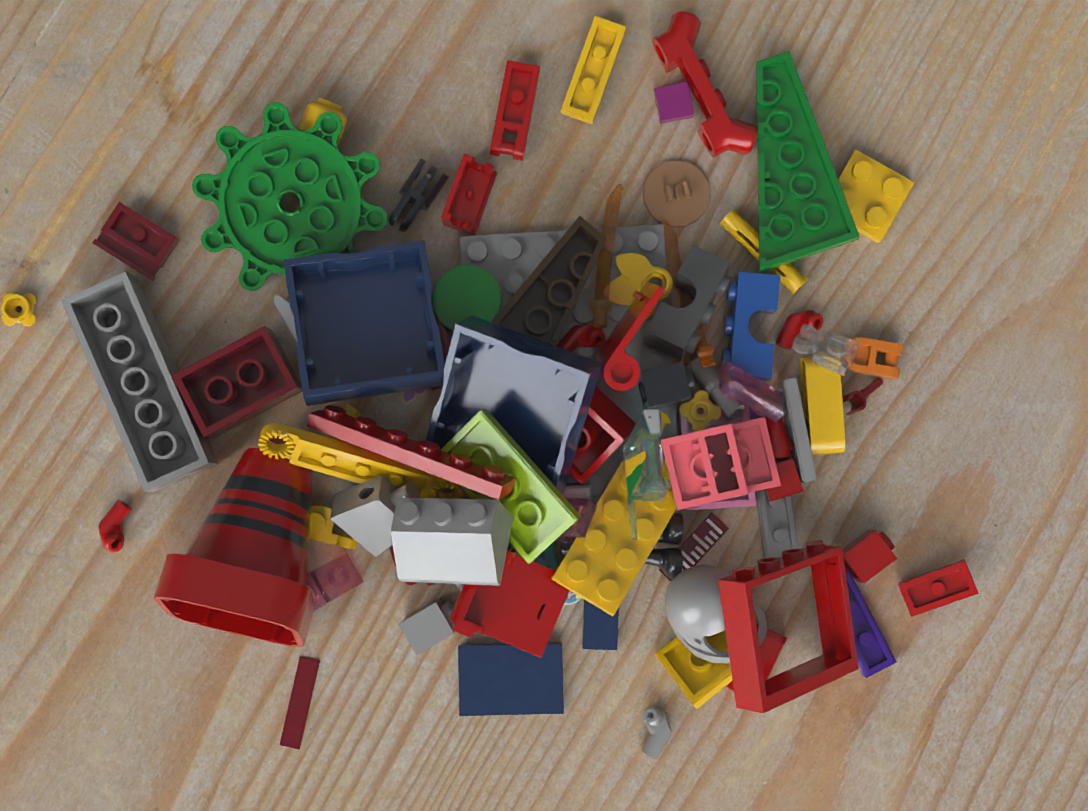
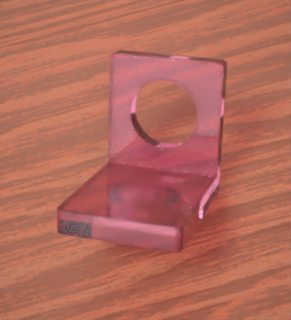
M347 553L308 573L307 585L313 589L316 596L314 611L363 583L360 574Z

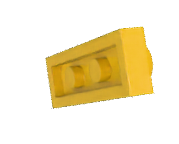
M594 16L564 99L561 114L593 124L623 41L626 26Z

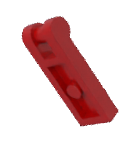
M507 60L491 140L490 155L500 157L501 154L512 155L515 160H524L541 70L540 66ZM504 132L517 133L516 142L503 140Z

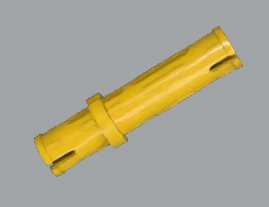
M734 208L722 219L719 225L725 228L759 261V232ZM791 263L764 271L767 274L780 275V282L792 295L808 280Z

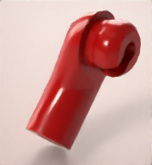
M119 499L103 517L98 526L102 546L111 553L120 551L124 546L122 522L132 510L129 505Z

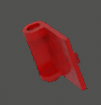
M646 281L640 291L636 290L632 296L635 299L595 357V361L603 363L599 376L615 390H629L636 385L640 378L639 364L624 350L665 291V289Z
M507 550L501 585L464 584L449 621L455 623L452 630L464 636L473 638L475 632L485 634L541 658L570 590L552 580L556 571L534 561L528 564L522 556Z

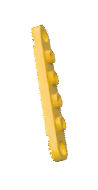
M281 423L268 424L260 432L259 449L260 451L263 450L264 455L268 454L270 458H272V455H275V459H278L279 456L282 459L288 458L290 459L289 463L359 484L378 476L385 477L397 488L407 483H412L418 489L420 498L463 499L464 490L456 483L353 444ZM274 436L277 438L279 436V439L283 438V441H286V443L275 444L269 440V437L273 438ZM446 486L448 488L450 486V489L453 488L454 492L443 493L439 490L440 487L444 488Z

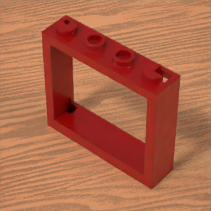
M823 540L809 541L805 544L806 548L784 550L779 558H763L757 561V566L735 568L732 570V575L718 580L736 708L766 713L859 669L842 546L824 545ZM811 566L823 655L764 680L751 588Z

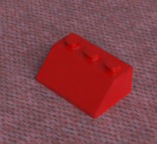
M597 386L595 387L570 474L581 485L638 426Z

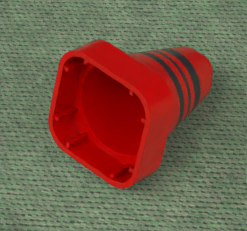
M274 436L273 438L269 437V440L275 444L286 443V441H283V438L279 439V436L277 438ZM259 448L246 449L185 555L168 554L166 556L153 598L165 613L176 619L215 630L285 646L304 647L316 606L312 592L307 587L313 470L289 463L290 459H282L281 456L275 459V455H272V458H270L268 454L264 455L263 450L260 451Z

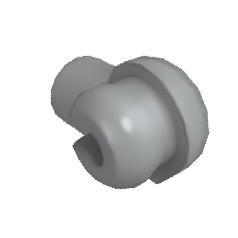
M650 706L643 713V720L647 724L650 737L642 751L657 760L671 736L672 729L666 712L659 706Z

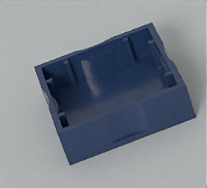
M425 240L379 246L359 253H328L284 260L290 308L294 317L297 337L296 350L302 392L307 406L443 385L445 362L439 327L436 323L433 308L432 283Z
M471 315L455 324L443 371V388L433 410L426 441L438 444L441 450L480 410L486 408L562 494L565 491L603 363Z

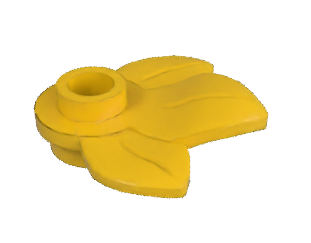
M624 253L615 258L621 276L615 278L604 291V296L608 300L618 305L628 306L629 308L635 299L632 296L636 290L640 291L646 281L649 282L651 279L656 278L661 282V287L665 291L658 301L665 299L670 294L673 281L668 271L661 267H652L645 256L636 253ZM658 301L653 307V309L650 311L646 319L649 318L655 312Z

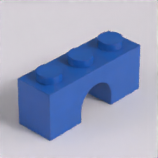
M738 272L734 277V281L731 280L727 289V301H732L731 314H726L724 321V335H729L728 349L723 348L721 355V369H726V378L757 381L772 379L774 344L761 343L755 340L749 332L748 323L753 314H773L778 309L780 275Z

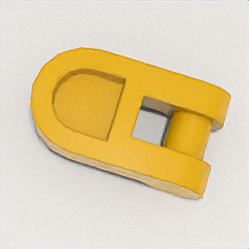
M311 506L309 539L344 548L357 549L358 542L344 530L342 535L334 533L335 523L330 519L332 508Z

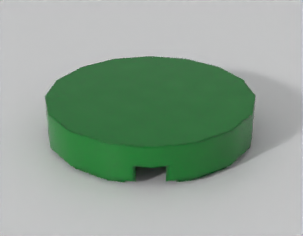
M472 265L456 266L445 272L436 283L432 295L433 308L437 317L451 331H454L456 323L471 315L491 322L499 313L502 305L500 288L494 277L484 269Z

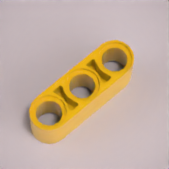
M838 355L801 356L802 408L812 455L844 453L846 442Z

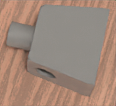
M378 476L336 493L330 519L376 557L392 545L390 531L398 498H420V494L412 483H407L397 488L385 477Z

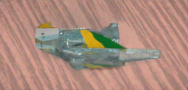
M659 409L642 411L627 443L623 447L622 460L632 540H637L635 500L659 501L666 497V490L670 489L669 482L661 476L664 466V455L658 438L663 434L665 426L671 427V421L669 416Z

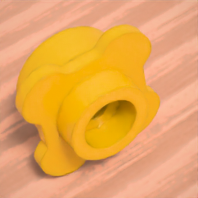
M9 292L3 296L1 311L3 314L2 322L5 325L13 326L15 323H22L30 327L35 324L37 318L34 315V305L37 303V298L34 294L26 293L22 296ZM19 306L22 307V311L20 313L17 312V308Z
M703 390L697 391L690 402L681 404L679 408L680 415L686 417L692 423L694 431L705 430L706 425L712 419L716 420L721 416L720 407L713 405L708 399V393ZM702 408L703 414H698L697 409Z

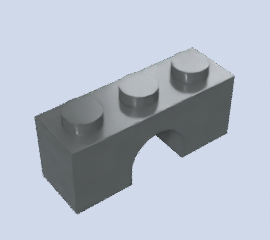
M692 245L677 272L675 287L689 294L693 302L683 308H675L661 302L645 331L644 344L681 362L687 351L693 353L701 338V334L697 332L702 322L709 324L714 315L717 305H714L713 302L717 294L723 296L729 287L732 277L727 275L730 262Z

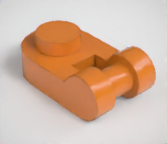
M857 337L847 341L841 347L840 361L847 370L854 373L873 375L886 379H899L898 357L902 356L904 345ZM877 352L885 354L883 365L875 364Z

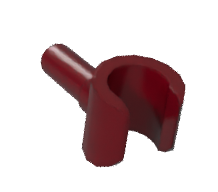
M878 377L864 389L842 396L843 403L849 401L852 406L851 411L847 412L846 415L863 410L866 407V398L883 384V380Z

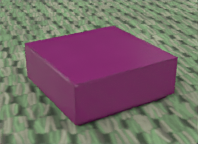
M688 82L654 88L660 124L693 118L694 111Z

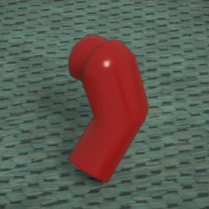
M813 310L790 314L775 344L784 349L791 350L797 335L821 329L823 317Z
M575 325L556 346L570 352H574L577 347L599 348L604 345L606 335L596 325Z

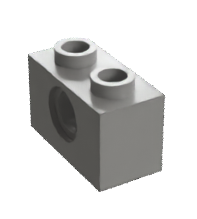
M442 597L399 623L416 655L455 633L452 630L455 623L449 621L454 609L451 601L445 603Z

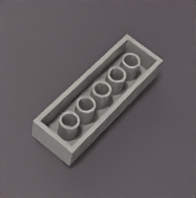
M125 271L62 299L61 301L143 491L157 492L219 464L208 438L203 437L171 376L177 373L178 369L138 278Z

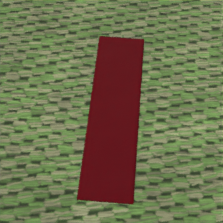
M305 657L299 658L281 736V746L300 750L320 661Z

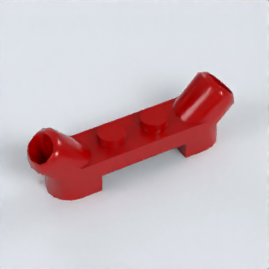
M687 11L676 12L671 17L668 30L652 38L653 47L665 72L668 73L679 68L685 81L688 82L689 89L706 121L700 124L697 132L713 158L728 150L742 155L750 153L758 133L756 125L728 117L724 109L726 101L722 92L718 88H713L708 79L711 75L706 62L702 58L698 60L693 50L701 21L693 13Z

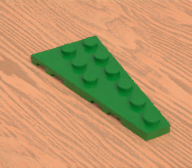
M790 51L757 61L759 273L857 241L860 236Z

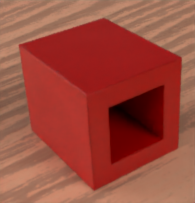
M867 530L843 548L845 567L849 569L856 582L865 584L897 559L892 552L895 546L884 532L878 533L876 530Z

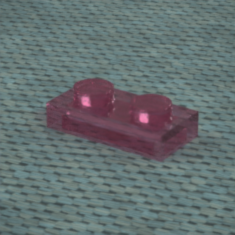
M725 361L718 369L719 390L727 398L738 400L749 406L757 415L767 416L776 422L784 415L785 407L781 391L728 361Z

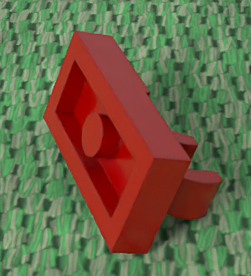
M965 559L898 582L911 617L979 594Z

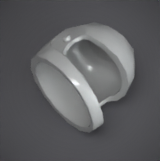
M702 564L683 570L667 585L665 612L675 635L696 657L712 663H730L728 651L724 652L713 648L706 641L705 636H712L725 630L718 580L732 574L722 568ZM753 601L754 612L759 621L758 640L760 647L766 638L768 623L763 610Z

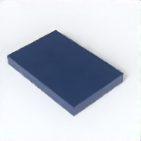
M562 642L547 643L541 658L509 644L458 645L459 716L564 714Z

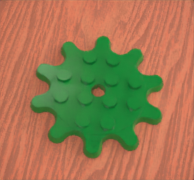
M272 102L263 111L264 129L257 137H246L237 128L229 125L223 126L216 133V143L227 157L226 168L217 175H197L192 183L194 194L198 198L214 202L219 210L217 223L203 232L201 242L203 247L209 252L215 253L225 248H233L241 253L244 263L239 274V282L244 289L249 291L260 289L266 278L273 273H280L286 277L285 259L328 253H356L353 248V239L358 232L362 230L380 231L387 225L388 215L386 211L380 206L367 203L361 194L363 183L375 176L380 170V161L371 152H363L352 157L341 153L337 141L343 126L340 117L335 113L325 112L321 114L311 129L301 131L292 125L288 108L280 102ZM289 192L296 193L300 200V208L295 212H288L282 204L283 197Z

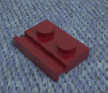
M119 202L102 227L101 234L92 243L154 281L156 273L164 266L180 239Z

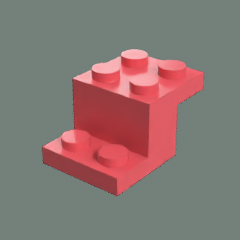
M765 417L661 440L677 510L781 486Z

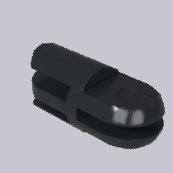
M422 158L399 190L402 198L388 220L389 224L393 227L409 202L413 204V207L398 229L400 232L407 231L421 209L428 211L449 178L448 175L443 173L428 197L425 198L422 195L438 171L437 168L431 166L417 188L413 190L411 186L426 164V161Z

